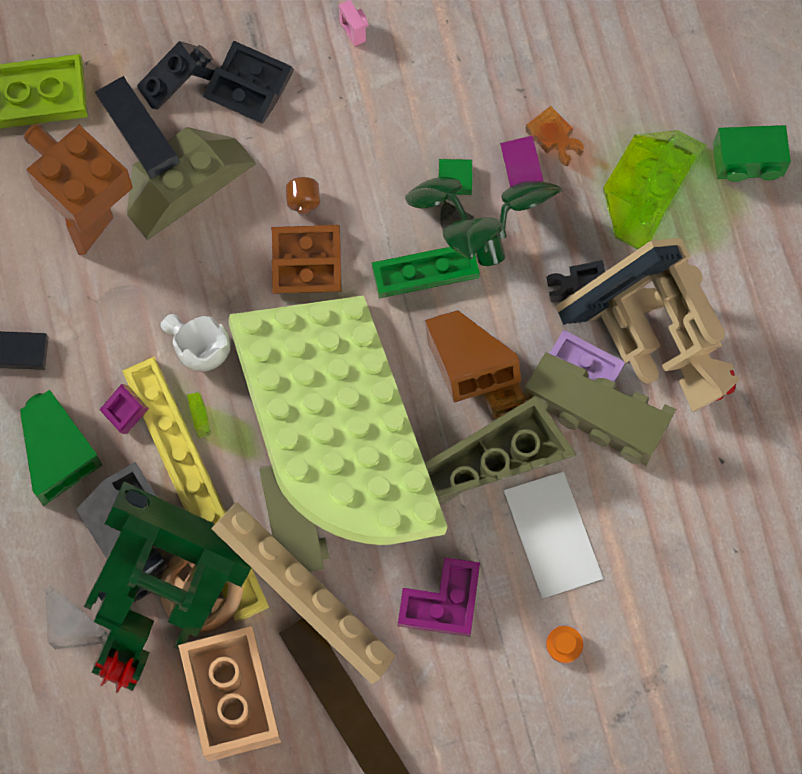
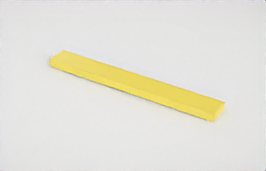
M155 357L122 370L129 387L149 408L143 415L144 421L184 509L216 524L226 511ZM252 568L243 583L241 602L233 615L236 623L269 608ZM225 583L222 589L225 599L228 594V583Z

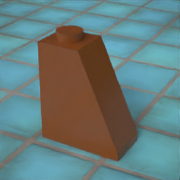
M459 310L425 320L428 344L454 403L521 382L517 354Z

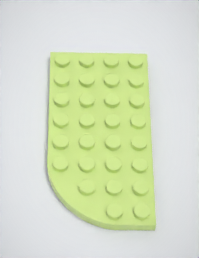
M357 296L229 314V327L274 475L281 492L293 507L320 528L336 536L365 544L392 545L445 535L448 526L365 297Z

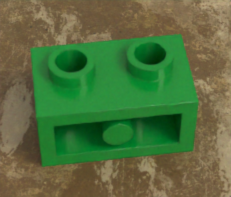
M786 125L718 128L713 141L717 179H728L731 182H739L747 178L775 180L784 177L791 163Z

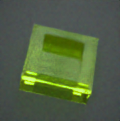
M199 392L188 394L187 399L198 438L210 436L212 432L202 395Z

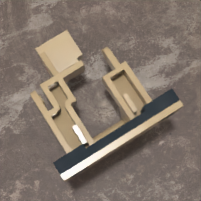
M682 239L653 240L559 303L556 309L563 325L595 321L602 316L625 364L631 363L638 378L645 384H650L659 377L658 368L650 354L662 346L644 314L659 310L665 306L673 322L668 328L681 354L664 363L662 367L664 371L681 369L684 378L679 380L692 412H696L714 401L723 399L724 395L733 393L739 378L735 376L734 366L731 363L711 359L709 353L722 346L721 341L725 337V332L700 286V283L703 281L701 271L696 266L689 265L687 259L691 256ZM651 281L655 288H642Z

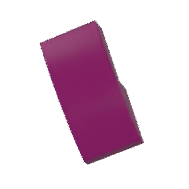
M533 135L500 143L510 187L525 181H544Z

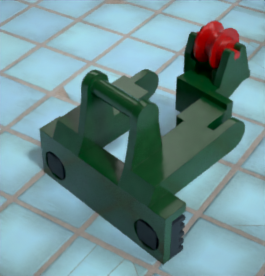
M123 482L104 525L120 531L83 606L91 610L93 604L98 600L100 591L106 593L93 622L110 631L95 659L91 673L102 678L100 686H103L108 681L115 683L116 693L119 692L121 687L131 691L134 690L150 653L144 650L143 647L148 640L154 620L130 610L139 587L174 602L168 623L181 628L174 644V648L179 650L178 645L185 644L190 634L195 637L198 636L226 581L242 587L251 570V567L211 529L215 525L214 523L126 482ZM153 545L195 564L182 589L143 571Z

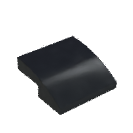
M233 41L221 68L216 67L203 98L263 124L283 93L294 68L282 61Z

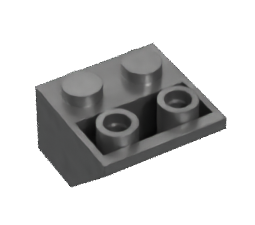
M136 462L103 480L76 509L106 559L120 531L104 525L123 482L156 496Z

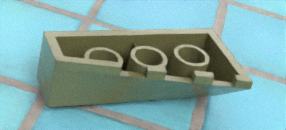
M545 352L525 386L523 399L528 401L537 396L546 411L558 417V421L563 426L572 430L578 428L589 434V438L594 443L602 447L609 445L620 451V455L628 462L633 464L641 463L647 466L677 409L665 404L662 410L648 404V396L636 391L634 395H626L620 392L616 382L604 377L596 378L594 381L588 378L589 373L586 369Z
M537 396L425 462L441 506L467 490L574 457L576 453Z

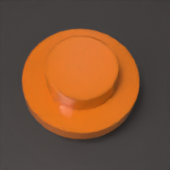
M559 626L549 633L546 640V649L550 657L555 661L570 663L575 661L582 653L583 639L576 629L570 626Z

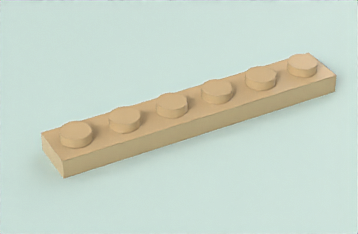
M238 502L229 508L211 529L372 685L377 682L396 655Z

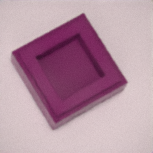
M121 384L99 410L120 433L127 435L149 408L128 385Z

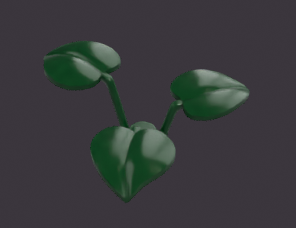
M437 177L422 182L406 194L405 199L408 205L415 208L434 207L447 199L452 201L462 220L454 222L444 229V240L452 249L471 260L477 254L480 265L493 266L505 259L501 239L507 237L505 227L508 211L510 209L523 211L533 208L563 192V189L558 185L544 181H525L513 185L501 195L504 204L501 207L500 220L493 217L469 220L457 195L454 194L462 188L461 182L451 177Z

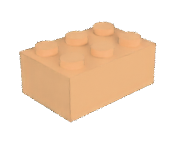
M252 626L178 645L203 755L208 762L281 743L263 663Z

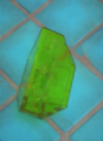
M679 130L635 134L603 187V194L616 239L637 250L648 242L653 241L707 148V144Z

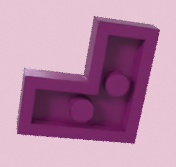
M444 557L439 593L403 588L397 627L470 637L480 562Z

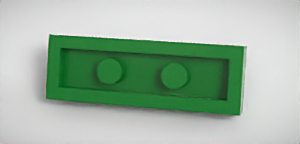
M451 247L371 262L379 299L478 279L480 277L476 256L474 255L470 260Z

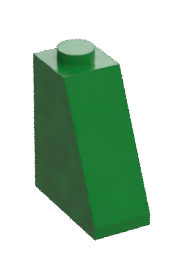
M50 389L44 394H35L20 409L32 491L43 506L103 466L96 452Z

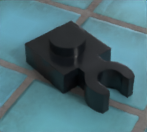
M603 260L570 266L569 276L559 273L546 276L548 287L561 286L560 289L549 292L551 302L558 303L565 300L568 295L574 294L605 273Z

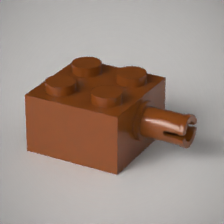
M35 124L26 131L24 135L25 141L42 155L26 169L34 189L80 233L85 231L133 189L128 170L80 124L59 142L46 132L40 124Z

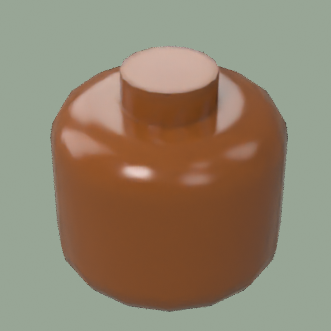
M298 177L290 180L286 184L287 206L299 214H308L316 209L320 204L318 182L310 177Z

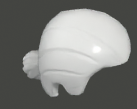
M170 314L160 323V327L165 333L174 335L172 343L175 352L182 364L189 369L198 372L210 371L219 367L228 357L231 349L229 334L222 324L218 325L211 316H201L184 324L177 315Z

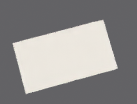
M564 471L503 490L542 599L603 579Z

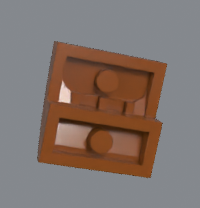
M340 225L271 227L273 294L342 292Z

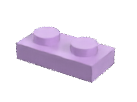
M565 330L562 331L549 353L586 369L589 373L588 378L594 381L596 378L604 377L615 382L625 365L624 361Z

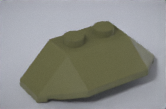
M186 127L168 140V143L180 160L179 164L153 179L149 178L139 161L133 164L131 174L133 189L129 191L127 216L147 241L256 165L254 159L236 138Z

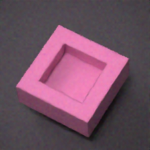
M351 0L339 4V22L354 47L366 42V28L369 25L362 9L356 10Z

